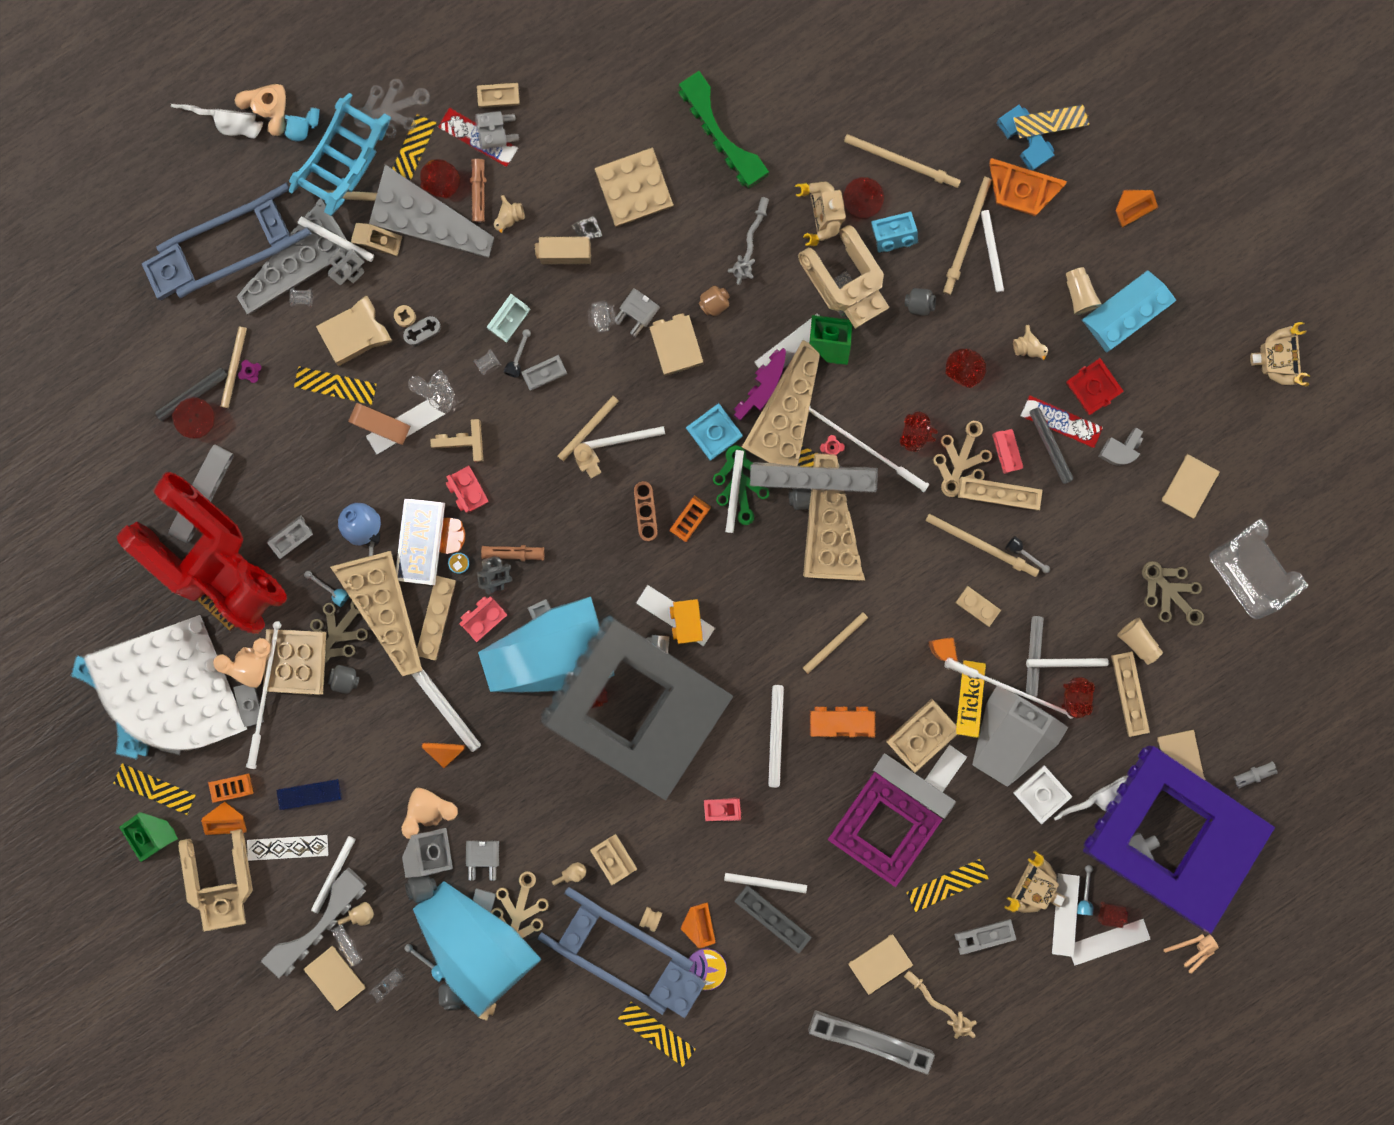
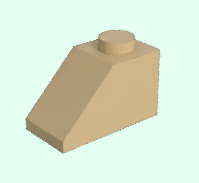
M356 223L351 243L366 249L397 256L402 236L371 224Z

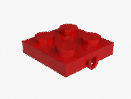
M1101 358L1088 367L1084 366L1078 370V374L1065 382L1088 415H1091L1102 406L1106 407L1111 403L1112 399L1124 392Z

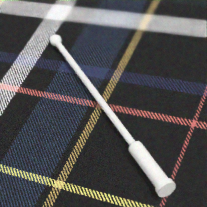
M809 407L810 413L897 470V474L920 488L922 492H925L928 488L929 483L924 482L905 468L898 467Z
M278 621L273 623L274 633L255 734L252 736L248 763L246 764V767L250 769H256L257 767L256 761L261 739L259 734L278 629L281 628V623Z
M948 658L945 662V667L948 669L951 668L972 678L978 677L1066 714L1070 719L1075 717V712L1072 710L1067 711L981 675L977 670L958 663L951 658Z

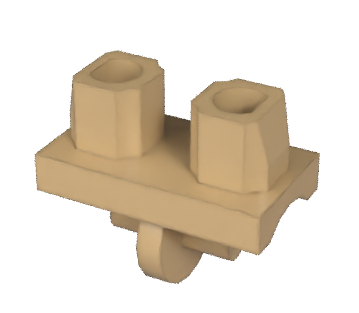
M585 443L578 444L574 449V456L581 471L586 470L590 478L600 474L601 470L597 465L600 460L594 450H591L590 446Z

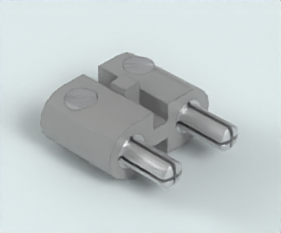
M501 111L475 115L481 149L506 147V142L519 140L518 134L505 135V130L503 129V122L515 121V114L502 115Z

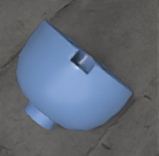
M365 503L348 505L342 510L338 518V529L341 535L353 545H363L370 542V538L373 535H377L381 526L379 514Z

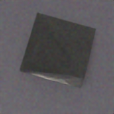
M595 217L577 221L572 225L574 231L580 237L594 239L602 236Z

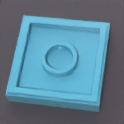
M719 403L686 427L710 461L743 437Z

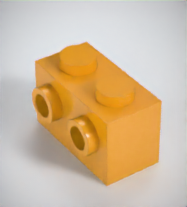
M698 599L673 602V607H670L671 619H675L676 627H672L673 640L677 639L678 643L703 641Z

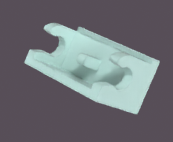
M510 294L487 328L507 343L531 309Z

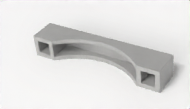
M754 462L751 465L750 486L875 492L877 490L878 468L805 467Z
M347 868L332 884L328 908L316 927L301 938L278 943L261 962L278 978L283 974L287 977L295 968L293 966L294 962L297 959L302 961L309 953L307 948L311 944L314 946L318 944L323 938L321 933L326 928L330 930L337 923L335 918L340 913L344 915L352 907L349 903L354 898L358 900L366 892L363 888L367 884L354 871Z
M817 1010L814 1011L808 1028L809 1034L877 1054L925 1074L929 1073L935 1055L930 1049Z

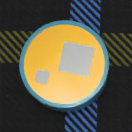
M463 553L453 554L448 561L449 568L455 573H464L470 564L468 557Z

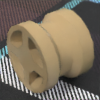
M402 305L395 310L394 319L401 327L408 328L415 323L416 314L411 307Z
M647 907L639 926H646L655 932L662 913L659 911L653 912L651 908Z

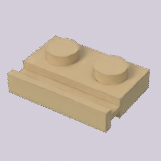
M617 834L590 849L611 885L637 870L636 865Z

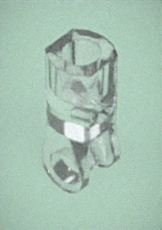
M395 968L368 994H372L376 999L375 1002L378 1003L400 984L405 977ZM381 985L386 990L384 994L378 989Z

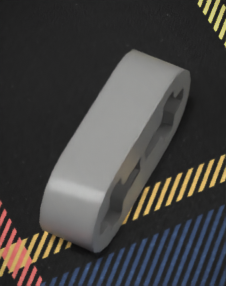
M426 317L405 329L403 334L404 340L409 345H418L439 333L441 329L440 322L435 317ZM427 322H436L437 325L434 326V331L430 329L423 331L424 328L428 327ZM410 331H413L414 333L421 331V333L416 336V341H413L412 339L408 340V337L410 336Z

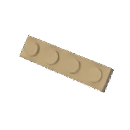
M961 477L958 498L1037 511L1040 510L1042 497L1041 489Z
M436 576V582L433 585L417 647L419 657L437 660L456 580Z
M1133 651L1111 655L1128 737L1150 733Z

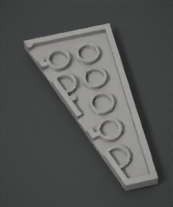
M385 165L369 224L489 258L494 241L492 235Z
M320 198L304 218L347 240L333 216L324 212L326 205ZM298 225L290 233V236L303 230L305 227ZM311 231V235L273 255L268 262L266 261L257 275L237 295V298L245 312L250 315L329 267L331 264L328 262V258L332 257L338 248L342 249L345 253L349 250Z

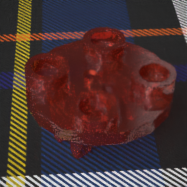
M430 160L424 164L420 172L421 187L435 196L448 199L456 193L460 186L458 170L445 160Z
M860 177L847 185L843 195V203L851 215L867 219L880 211L884 203V193L877 181L871 178Z
M958 349L949 355L945 373L956 383L972 388L984 379L987 368L983 357L977 352L970 349Z
M196 397L181 401L172 414L177 431L191 439L207 435L215 422L214 411L211 405L205 400Z
M918 411L905 417V427L903 435L900 437V445L904 446L906 450L917 452L923 448L927 441H936L932 434H937L938 431L931 427L930 418L926 413Z
M1083 677L1073 678L1068 684H1064L1063 688L1066 689L1064 704H1062L1061 708L1066 709L1067 713L1074 718L1090 715L1093 711L1094 684Z

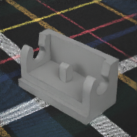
M300 515L268 539L267 544L281 559L312 536V529L308 527L304 518Z

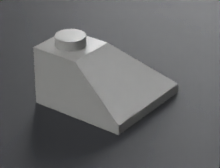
M446 828L411 836L402 856L405 878L421 877L453 869Z

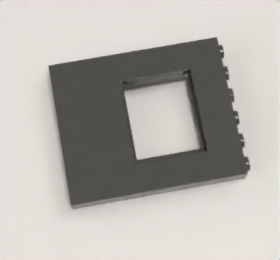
M608 616L607 619L601 622L597 635L589 640L586 652L578 657L574 670L567 674L564 680L565 684L561 690H557L554 694V701L550 707L543 711L540 722L657 796L667 800L728 706L733 695L611 616ZM621 660L666 688L631 742L586 715Z

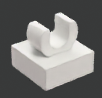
M652 635V637L646 638V640L668 653L669 636Z

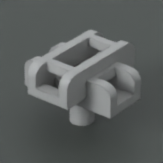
M338 248L336 253L328 258V262L333 266L328 271V276L339 285L346 279L354 283L364 274V270L361 267L364 259L359 257L353 249L345 253L342 249Z

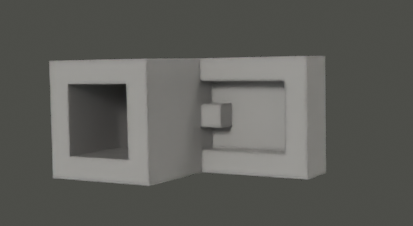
M1138 428L1132 429L1124 444L1112 437L1109 438L1098 457L1118 466L1133 462L1140 455V453L1133 449H1137L1143 440L1141 437L1143 431Z

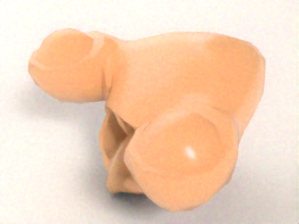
M267 85L254 90L242 91L236 95L235 103L240 109L251 107L254 114L271 118L268 124V132L271 135L279 136L284 133L286 128L284 118L286 94L283 85Z
M263 638L255 640L253 648L243 647L236 654L233 662L224 654L217 655L213 660L214 667L218 672L230 675L248 687L258 688L262 682L267 657L271 651L270 643Z
M416 788L410 796L407 816L402 825V834L410 839L412 835L419 833V823L424 826H437L442 817L448 821L453 820L458 815V809L452 802L445 801L426 789Z

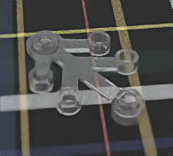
M393 79L390 82V89L380 108L373 110L377 99L382 98L384 92L380 86L375 85L370 90L371 94L365 106L357 110L373 119L381 117L385 113L392 117L391 120L403 125L406 130L412 131L416 127L414 119L411 117L406 118L395 111L416 104L426 106L430 102V94L426 89L419 88L415 90L412 97L392 103L397 92L403 89L402 82L399 79ZM396 82L400 83V87H399V88H397V89H394V88H393V84H394V83H396ZM375 89H380L379 95L373 94ZM421 95L426 96L424 101H419ZM353 117L354 122L357 126L361 128L369 127L367 124ZM408 121L413 122L411 127H406ZM389 124L388 128L392 127L393 133L388 134L386 132L385 135L387 137H394L397 130L394 125Z

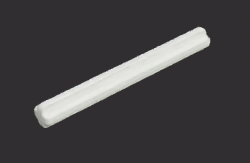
M425 671L411 674L470 751H476L481 746V743Z
M773 685L769 787L775 788L780 786L784 693L782 685Z

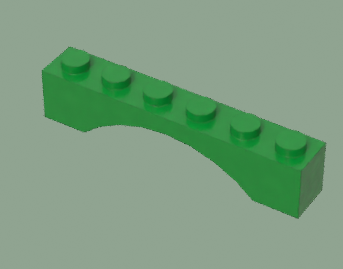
M697 71L679 84V96L683 102L688 101L691 106L690 112L695 119L699 118L703 123L701 127L707 136L711 135L715 140L713 142L714 147L719 153L723 152L726 156L724 161L731 170L734 168L737 172L736 178L741 186L746 185L750 189L769 176L768 169L758 155L737 147L727 139L718 127L711 110V87L701 72Z

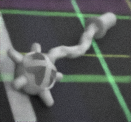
M761 197L758 210L755 211L757 219L747 233L748 246L746 255L743 259L739 255L738 261L733 268L728 269V272L733 273L737 278V285L741 284L742 279L748 277L752 279L754 277L751 274V265L755 260H750V257L753 253V234L763 217L767 216L765 212L769 199Z

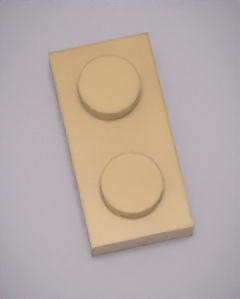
M518 83L477 86L479 108L520 105Z
M969 586L965 588L955 602L988 627H990L1001 609Z

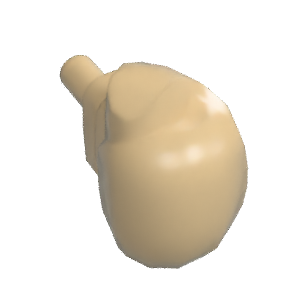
M579 862L573 863L566 870L562 871L563 876L553 880L552 883L555 886L563 881H566V883L570 881L579 882L585 877L586 868Z
M362 902L359 906L348 911L349 916L339 919L337 922L339 925L348 921H352L353 924L358 923L360 926L368 925L374 917L373 909L369 903Z

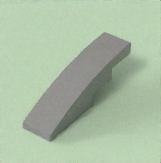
M885 753L873 769V771L944 819L956 803L955 800Z

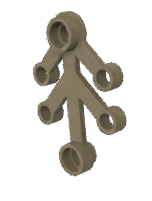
M1153 561L1143 566L1142 575L1148 581L1147 596L1144 599L1146 606L1154 607L1158 603V599L1155 596L1156 583L1162 588L1161 611L1158 614L1161 622H1169L1172 618L1170 598L1186 614V620L1190 625L1197 626L1203 622L1204 614L1202 611L1192 609L1177 593L1190 592L1191 594H1199L1202 591L1201 584L1198 582H1192L1191 584L1168 583L1163 577L1175 576L1177 579H1185L1188 575L1185 567H1178L1176 569L1162 568L1159 563ZM1150 568L1155 569V575L1151 576L1149 574ZM1180 569L1184 571L1183 577L1178 575ZM1194 584L1198 586L1197 592L1192 591ZM1149 597H1152L1154 599V603L1152 605L1148 604ZM1166 612L1168 614L1167 620L1162 619V613ZM1193 613L1197 615L1196 621L1191 620Z
M353 601L350 605V611L337 627L335 620L336 606L333 603H326L323 606V612L327 617L329 634L326 640L325 663L329 661L330 657L344 655L352 657L356 653L353 645L330 649L335 642L355 639L364 641L369 636L368 631L364 628L353 632H344L357 614H361L355 608ZM328 605H331L333 607V611L331 613H328L326 611V607ZM320 619L312 620L310 628L313 632H322L323 622ZM318 621L320 623L319 629L314 628V622ZM360 631H364L366 634L363 639L358 636ZM347 647L353 649L352 654L348 655L346 653Z

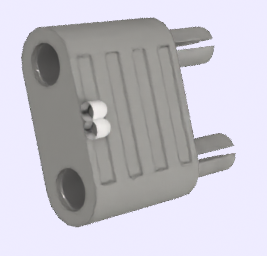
M633 288L619 309L621 311L613 321L619 325L626 315L637 321V324L630 334L636 337L643 326L646 327L660 307L647 296Z
M466 841L468 880L471 881V875L472 881L476 879V867H489V880L491 881L493 867V881L496 880V867L499 866V841Z

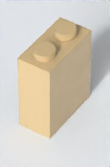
M539 237V243H535V255L537 259H540L541 264H591L589 237Z
M684 313L673 316L671 321L665 322L664 319L655 321L653 326L650 327L664 376L703 365V359L690 316H685Z

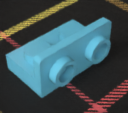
M911 212L871 221L878 252H887L918 243V232Z

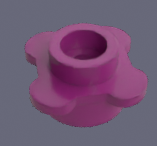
M248 360L242 361V369L238 373V377L241 380H250L251 383L257 382L261 365L259 363H250Z

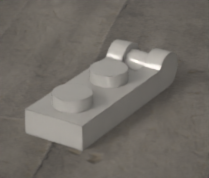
M1011 919L954 934L955 939L958 940L960 945L958 948L960 955L1016 940ZM972 937L974 944L968 945L966 938Z

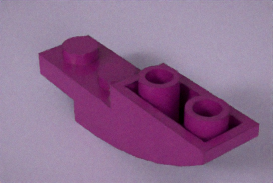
M784 348L780 351L776 349L769 357L771 360L767 366L763 364L756 371L757 377L755 381L760 386L757 387L755 385L749 391L748 395L750 397L745 403L741 401L734 408L736 411L734 417L739 421L753 407L760 412L773 394L783 371L786 355Z

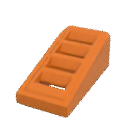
M694 495L669 531L687 542L711 507ZM695 504L696 506L701 508L703 512H699L697 509L692 507V505ZM690 511L699 518L696 520L687 512ZM685 518V519H687L688 521H690V522H691L692 524H694V525L691 527L690 525H688L687 523H685L682 519ZM680 524L682 527H684L685 529H687L689 532L686 534V533L683 532L681 529H679L677 526Z
M250 774L208 782L212 803L254 794ZM238 780H242L244 792H241ZM233 781L235 783V788L237 792L235 794H233L231 782ZM223 783H227L229 795H225ZM215 785H219L221 797H217Z

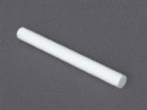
M989 210L981 211L995 289L996 292H1002L1004 287Z
M300 217L299 225L305 228L308 227L314 233L347 250L353 249L358 256L369 262H372L374 259V254L308 219Z
M664 426L583 443L594 449L664 435L665 431Z
M736 450L725 531L728 533H734L744 451Z
M1108 658L1027 659L1026 661L1028 668L1107 667L1109 663Z
M348 836L311 911L319 913L332 888V884L335 882L356 840L355 838Z
M725 873L724 881L800 893H806L807 885L730 873Z

